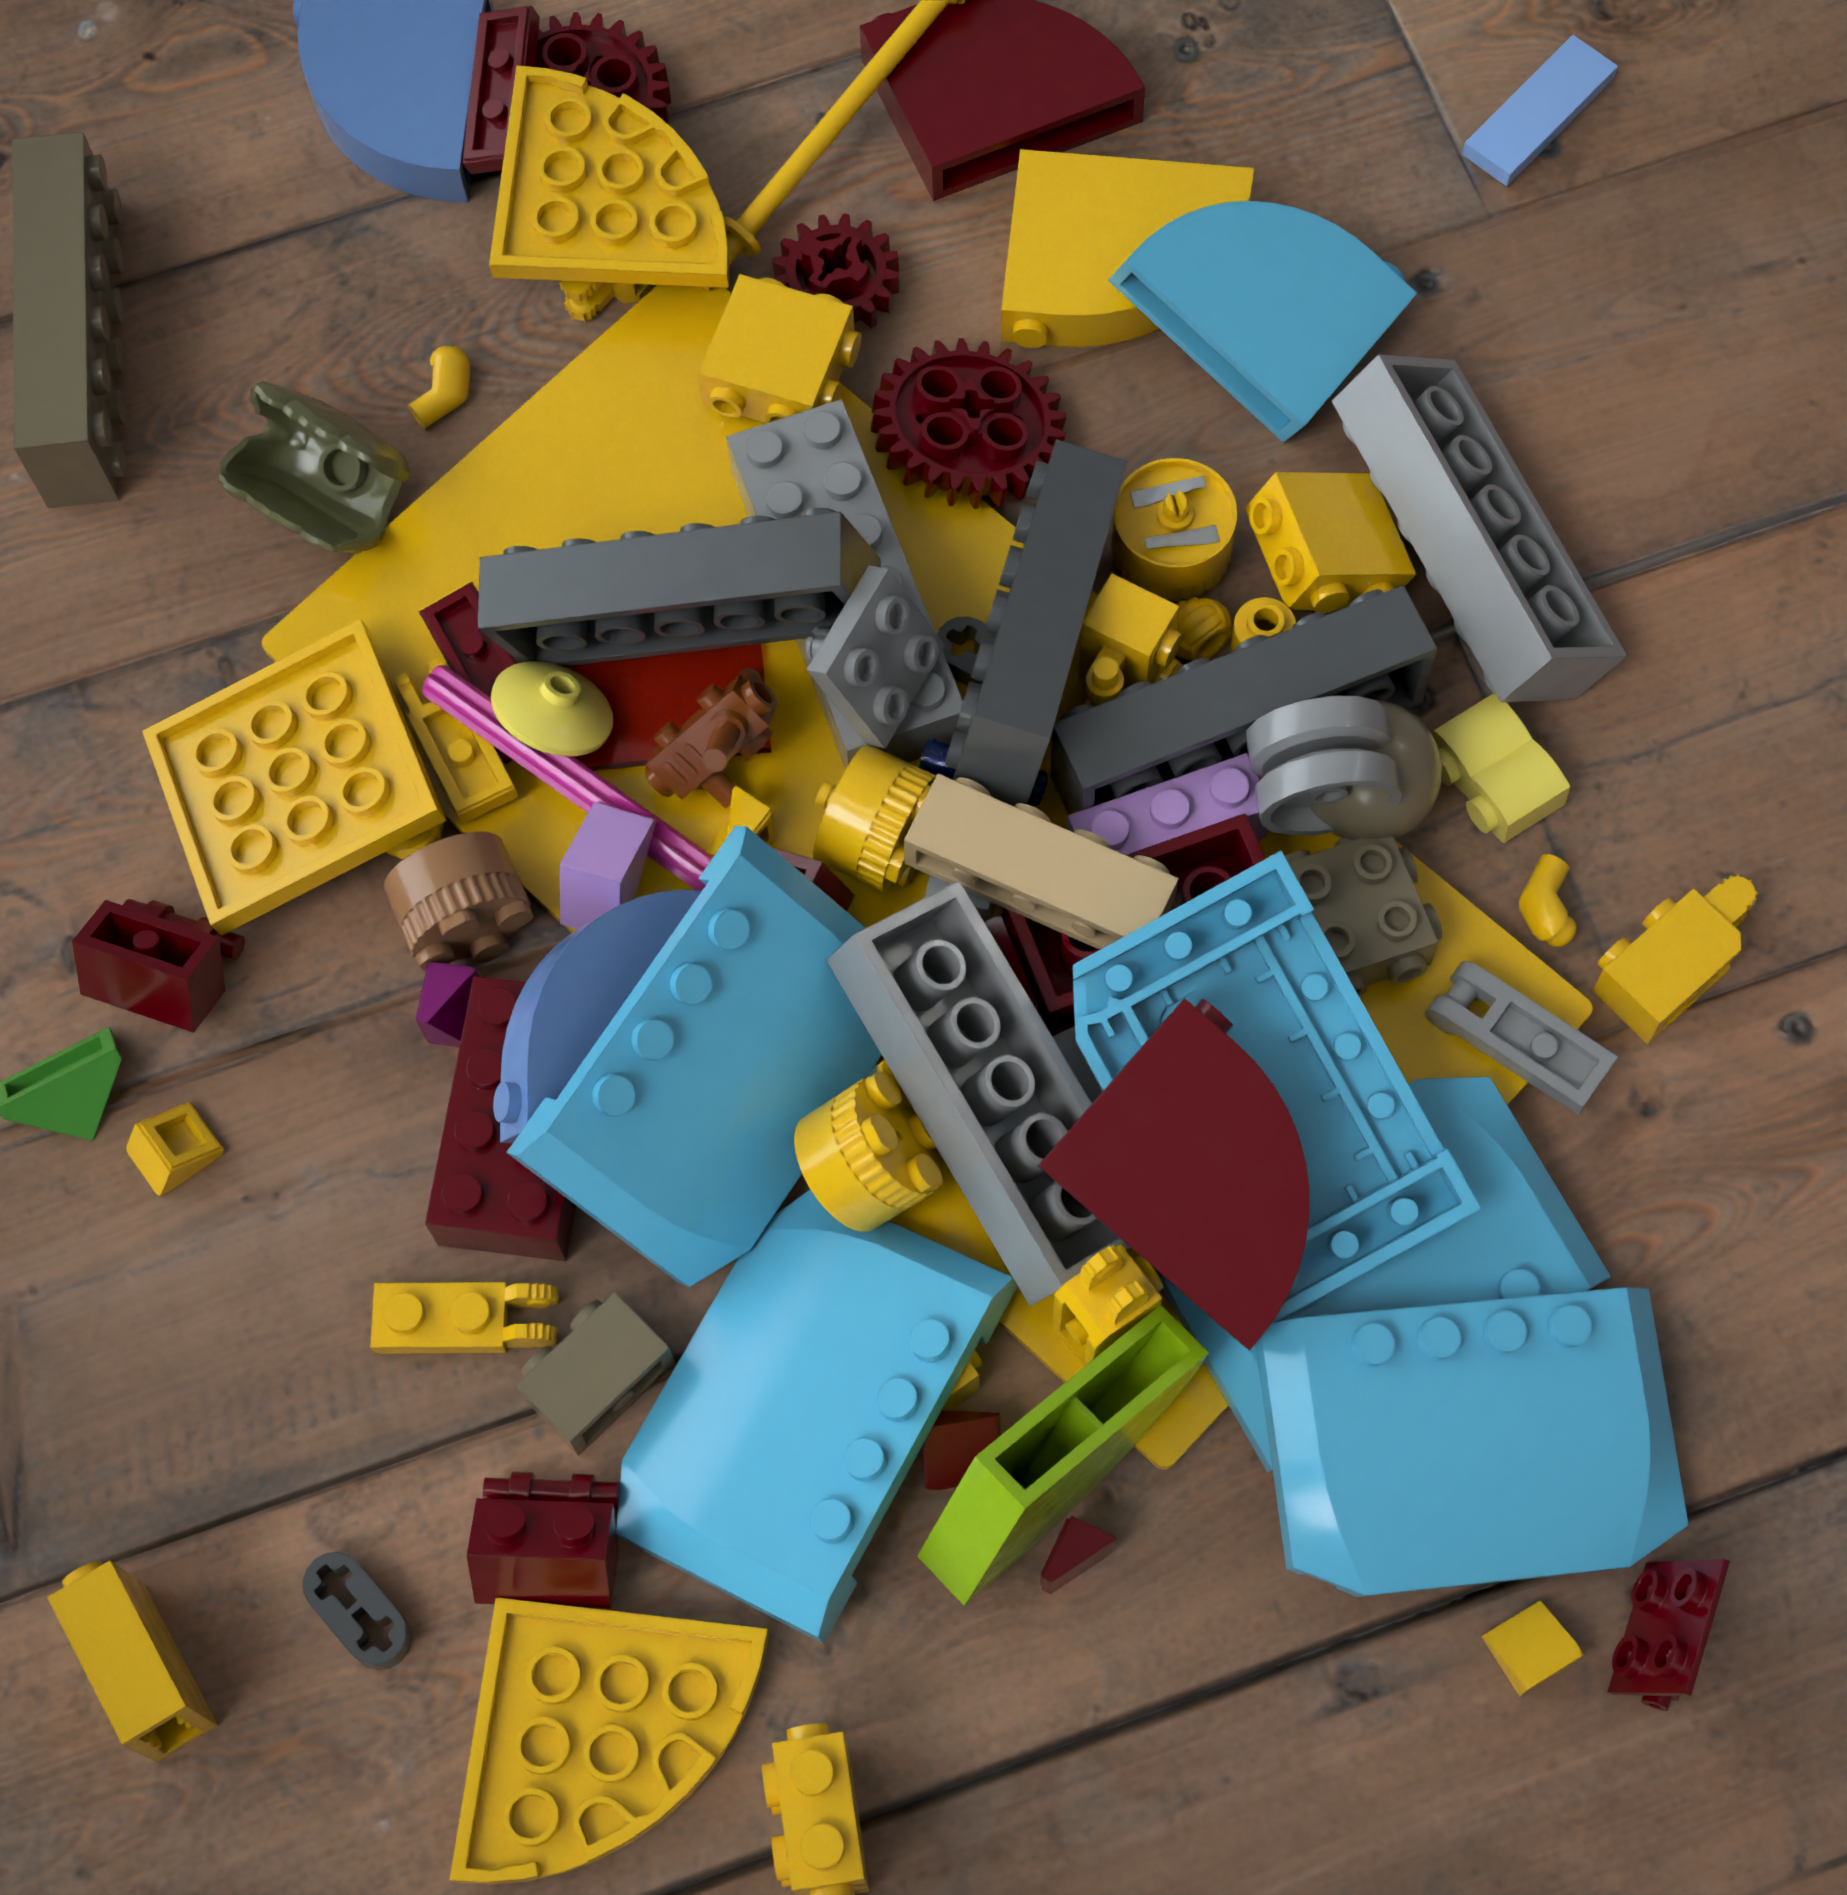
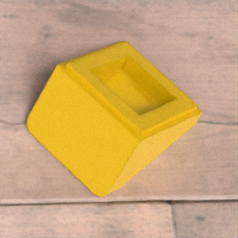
M191 1102L135 1123L126 1145L128 1155L158 1196L172 1191L221 1157L224 1152V1148Z
M1540 1600L1481 1636L1519 1697L1573 1665L1584 1656L1576 1641Z

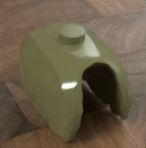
M265 381L256 383L250 389V399L254 405L255 413L267 419V426L261 434L243 438L237 446L228 451L220 462V474L218 477L220 484L234 498L249 503L259 514L264 515L269 522L280 525L292 533L299 534L310 545L330 552H351L354 554H359L362 551H368L376 547L377 542L383 538L385 528L389 525L387 518L398 497L400 487L404 481L408 480L411 474L404 455L356 419L321 400Z

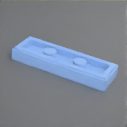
M1572 35L1464 143L1462 155L1507 187L1615 78L1618 65L1575 35Z

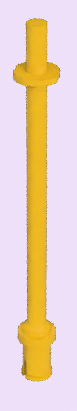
M921 0L738 220L735 221L729 217H723L730 265L740 253L749 258L757 257L761 252V247L754 237L943 9L948 4H963L966 0ZM701 287V288H703L704 290L709 291L712 287Z

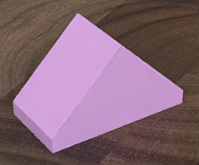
M600 802L593 803L560 863V924L579 929L618 905L635 899L657 822L656 819Z

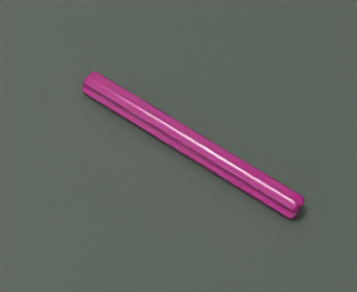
M439 665L428 675L423 684V694L426 698L587 813L594 802H600L656 819L657 822L647 856L693 889L700 891L704 889L706 885L698 878L712 860L713 856L575 757L544 753L516 739L501 725L495 716L491 705V697L449 667Z

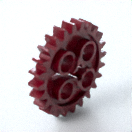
M573 12L569 26L562 27L555 16H550V30L546 32L538 30L535 67L548 68L585 77L589 86L604 90L619 98L624 93L653 111L666 123L669 122L667 105L671 104V94L665 63H659L658 51L655 45L645 47L643 33L640 30L626 36L623 20H618L609 29L604 28L602 14L599 13L592 19L590 25H582L578 12Z
M964 338L958 339L955 351H948L940 340H936L931 356L922 349L914 347L910 362L897 358L894 362L892 374L883 373L880 388L875 391L871 411L873 417L870 427L872 433L878 434L875 449L877 452H889L886 466L888 470L906 468L903 481L905 486L912 485L919 480L925 482L924 497L928 499L940 489L947 492L949 506H954L960 495H968L973 509H978L982 496L989 495L992 501L1000 507L1004 504L1007 490L1022 500L1025 498L1036 461L1049 463L1056 439L1064 442L1066 432L1063 431L1066 413L1058 411L1061 396L1058 393H1046L1049 383L1048 376H1039L1031 379L1029 376L1033 363L1030 360L1014 366L1010 363L1012 350L1007 348L998 357L990 355V347L987 341H983L978 351L974 352L969 351Z

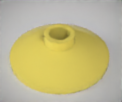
M541 661L517 663L503 670L496 678L492 687L491 705L498 721L512 736L538 751L557 756H581L599 749L607 741L611 733L613 713L604 694L587 678L564 666Z

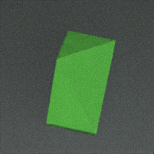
M110 1027L0 1081L1 1117L4 1120L93 1141L122 1060L116 1038Z

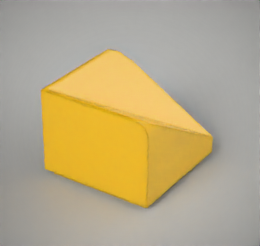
M734 786L731 795L729 821L705 851L714 857L735 826L748 827L769 845L776 837L771 808L741 788Z

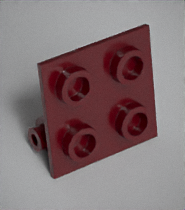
M1723 1558L1646 1562L1643 1573L1638 1577L1632 1589L1631 1601L1633 1607L1624 1637L1620 1640L1613 1653V1675L1608 1693L1612 1695H1643L1641 1699L1643 1704L1661 1711L1669 1710L1671 1700L1677 1701L1680 1696L1692 1695L1729 1567V1560Z

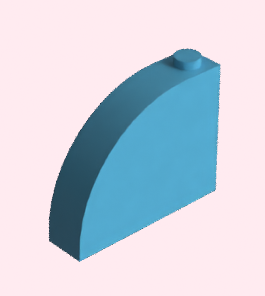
M1258 201L1226 202L1184 214L1149 236L1108 279L1116 289L1283 443L1309 422L1417 294L1406 283L1403 274L1397 267L1383 261L1359 239L1338 225L1316 214L1295 207Z

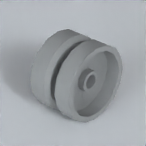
M1327 696L1286 705L1258 718L1246 730V743L1251 770L1262 778L1256 784V800L1261 825L1271 832L1286 835L1332 833L1333 828L1321 821L1313 813L1310 805L1311 803L1329 804L1344 799L1348 796L1347 786H1372L1384 789L1389 793L1388 806L1399 805L1401 803L1402 790L1396 762L1388 755L1370 751L1372 749L1384 748L1392 740L1386 708L1377 700L1360 696Z

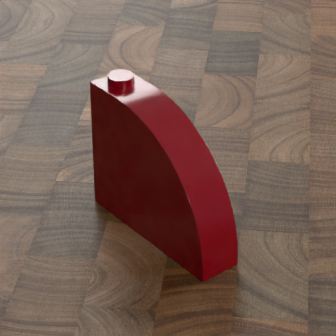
M966 0L963 4H948L877 89L933 201L1017 170L1020 149L1062 153L1143 122L1145 86L1129 60L1107 37L1080 18L1035 0ZM916 5L895 13L881 14L871 22L859 26L861 58L864 66L870 62Z
M1184 998L1037 1166L1250 1351L1276 1318L1290 1293L1300 1268L1306 1245L1310 1215L1306 1160L1296 1127L1288 1108L1275 1086L1259 1065L1226 1034L1233 1027V1024L1206 1000L1201 999L1194 1007Z

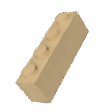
M937 774L904 838L906 865L951 885L960 881L965 891L1060 933H1064L1096 949H1102L1168 913L1175 901L1179 878L1170 875L1169 870L1162 863L1147 856L1137 855L1131 858L1112 850L1102 837L1093 832L1083 829H1076L1074 832L1057 826L1050 822L1046 814L1028 804L1017 803L1015 806L995 799L991 797L990 792L984 786L968 778L958 777L954 781Z

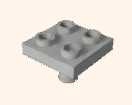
M868 565L833 626L830 628L829 626L819 625L811 631L815 636L825 639L820 640L808 636L805 651L810 664L806 670L865 744L886 749L927 676L934 668L945 644L890 570Z

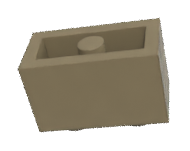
M615 1292L603 1303L600 1300H594L585 1306L570 1325L573 1331L554 1349L551 1346H545L537 1351L521 1370L523 1378L516 1384L523 1399L578 1456L676 1364L670 1348Z

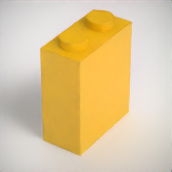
M111 1560L103 1565L101 1562L95 1561L72 1571L63 1579L62 1584L64 1587L47 1597L122 1745L158 1762L218 1726L143 1583Z

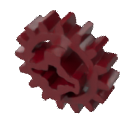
M843 213L838 225H830L825 215H819L817 229L811 230L808 226L800 223L797 225V242L787 238H783L780 242L782 256L773 258L774 279L783 283L787 288L812 295H832L844 304L853 306L854 328L855 323L858 321H862L865 325L873 328L876 326V309L890 313L893 309L892 294H897L900 291L899 257L897 251H890L889 236L886 233L873 238L871 221L865 220L858 228L851 227L849 214ZM866 259L875 271L874 277L869 274V266L864 264ZM799 274L804 276V284L809 287L807 292L798 281Z

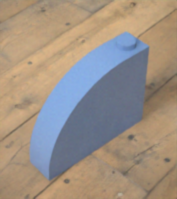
M294 0L293 14L295 25L298 27L299 56L314 107L330 139L358 168L392 188L415 196L433 200L468 203L472 174L463 166L462 158L479 13L495 11L492 0Z
M662 891L620 904L569 934L537 965L526 981L514 1005L506 1030L502 1050L501 1083L495 1091L493 1102L495 1119L500 1122V1143L513 1144L544 1098L548 1097L555 1100L558 1098L702 891Z

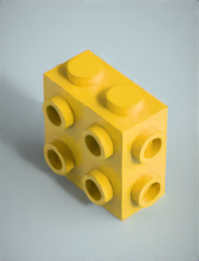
M739 274L698 372L703 405L710 406L715 412L726 417L736 418L744 416L769 423L840 400L842 385L838 380L844 366L853 367L861 345V333L855 331L853 306L844 304L832 295H812L787 288L783 283L772 278L756 279Z
M1275 472L1244 508L1283 603L1291 611L1315 610L1316 613H1329L1349 607L1354 599L1368 591L1379 589L1384 593L1402 585L1405 587L1416 575L1383 496L1373 484L1370 473Z
M827 1723L807 1724L787 1729V1741L772 1743L774 1762L762 1764V1777L767 1807L771 1808L772 1816L781 1814L784 1835L771 1837L777 1881H781L782 1888L791 1886L794 1895H855L870 1892L850 1751L844 1733H830L829 1724Z

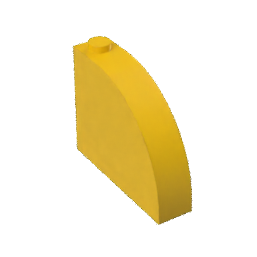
M1020 149L1001 307V342L1016 343L1025 348H1038L1043 345L1091 347L1129 341L1160 329L1116 289L1108 279L1149 236L1167 223L1184 214L1207 206L1226 202L1250 201L1254 168Z

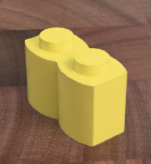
M1491 694L1433 730V737L1441 756L1442 782L1447 786L1454 783L1467 796V812L1473 823L1483 833L1491 831L1502 843H1506L1566 804L1570 785L1564 774L1550 755L1532 739L1514 710L1507 702H1500L1496 694Z

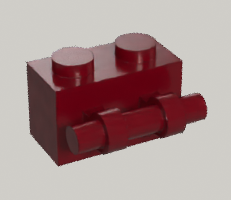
M127 899L123 905L105 900L72 940L80 995L192 1033L197 1030L225 992L222 956L233 960L238 959L245 944V939L241 935L228 932L221 936L210 925L207 917H202L196 921L175 914L174 907L156 900L145 904L133 899Z
M512 1472L510 1478L485 1477L482 1493L483 1499L476 1498L466 1555L475 1604H495V1598L497 1597L584 1608H611L619 1555L614 1509H618L620 1482L595 1481L593 1474H573L571 1480L535 1479L533 1472Z

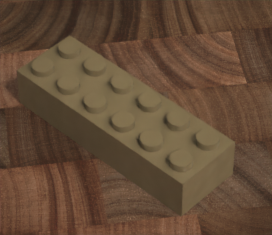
M84 132L12 139L14 449L47 508L119 501V477H126L127 475L125 448L122 441H118V425L126 424L124 397L122 391L117 389V374L125 373L123 346L120 338H116V324L124 322L122 295L119 288L115 287V274L123 272L121 245L118 238H114V224L122 223L120 196L116 188H108L104 159L101 154L93 155Z

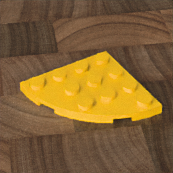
M517 65L489 260L492 277L729 288L730 260L722 211H720L705 169L691 148L676 131L653 111L624 93L619 98L604 90L589 86L587 78L576 74L548 68Z
M496 1597L449 1880L453 1883L492 1885L527 1882L563 1874L599 1861L624 1848L664 1821L693 1794L710 1774L735 1737L751 1704L763 1668L769 1638L768 1629Z

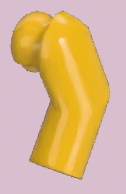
M441 346L432 353L430 358V365L433 366L432 388L407 405L415 421L424 430L463 404L469 396L471 365L465 352L456 346Z
M1543 854L1519 898V911L1532 934L1538 940H1546L1551 947L1559 948L1569 944L1575 937L1577 930L1576 922L1568 916L1567 909L1557 895L1570 868L1561 858L1551 854Z

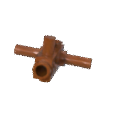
M751 668L741 670L737 677L722 690L715 683L711 684L697 699L702 708L681 726L677 727L672 721H669L654 735L653 739L658 745L653 749L647 761L645 775L650 785L659 794L670 797L675 793L682 800L697 786L701 785L724 808L730 806L732 789L737 785L722 770L727 766L729 759L738 752L745 759L755 755L773 734L768 726L774 715L777 700L772 690L761 680L760 674Z

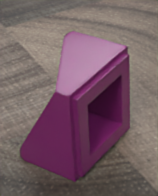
M430 962L427 965L416 1021L428 1043L460 1047L473 976L480 977L477 969L469 966Z

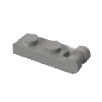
M1462 961L1450 977L1453 985L1445 996H1436L1425 1011L1428 1020L1445 1033L1459 1036L1579 1115L1615 1064L1618 1056L1485 969L1472 962ZM1473 1000H1481L1491 1006L1483 1019L1468 1010Z

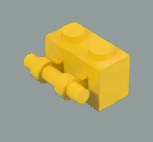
M1111 573L1081 626L1079 680L1086 683L1087 696L1084 704H1091L1095 707L1116 699L1124 689L1135 683L1150 681L1154 684L1177 673L1180 662L1175 660L1174 657L1183 639V634L1177 631L1178 605Z

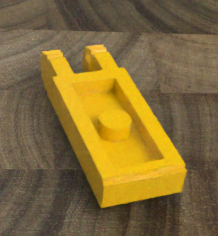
M441 656L428 661L430 674L437 666H446ZM406 672L393 677V681L409 711L406 713L408 720L461 824L518 798L516 789L491 743L432 701L422 705L419 699L420 693L413 679L408 678Z
M506 1282L374 1283L370 1348L374 1353L445 1354L506 1353L507 1348L553 1347L557 1343V1328L555 1326L544 1323L512 1324L508 1326V1308L541 1309L558 1305L559 1288L538 1283H516L507 1286Z

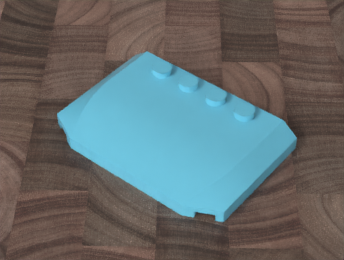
M735 826L702 872L698 879L706 886L556 1100L548 1097L544 1098L506 1152L675 1281L688 1287L751 1250L802 1174L794 1147V1133L797 1123L816 1108L861 1079L866 1078L882 1055L826 961L850 937L865 929V927L746 826Z
M1282 851L1255 864L1072 966L1075 1042L1102 1091L1184 998L1194 1007L1201 999H1204L1233 1024V1027L1226 1034L1259 1065L1273 1083L1288 1108L1298 1132L1306 1160L1310 1215L1306 1245L1299 1271L1288 1297L1273 1322L1279 1321L1481 1209L1450 1151L1443 1148L1312 913L1314 908Z
M1491 1078L1417 1079L1408 1085L1443 1148L1450 1151L1481 1209L1279 1321L1300 1317L1588 1291L1611 1276ZM1154 1268L1164 1287L1162 1290L1183 1327L1209 1352L1204 1363L1267 1473L1272 1471L1256 1346L1254 1345L1250 1351L1242 1346Z
M810 1189L775 1214L751 1250L738 1257L623 1457L616 1534L623 1541L825 1644L857 1585L856 1580L852 1577L854 1570L978 1342L980 1341L987 1345L1018 1288L1015 1280L1007 1274L890 1221L870 1232H859L850 1229L837 1221L820 1204Z
M1624 1287L1300 1317L1272 1322L1255 1344L1285 1564L1288 1571L1314 1577L1336 1586V1589L1355 1597H1367L1616 1570L1632 1566L1689 1526L1650 1293L1647 1288Z

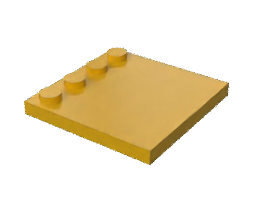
M361 619L142 731L209 923L221 936L447 821L372 634Z

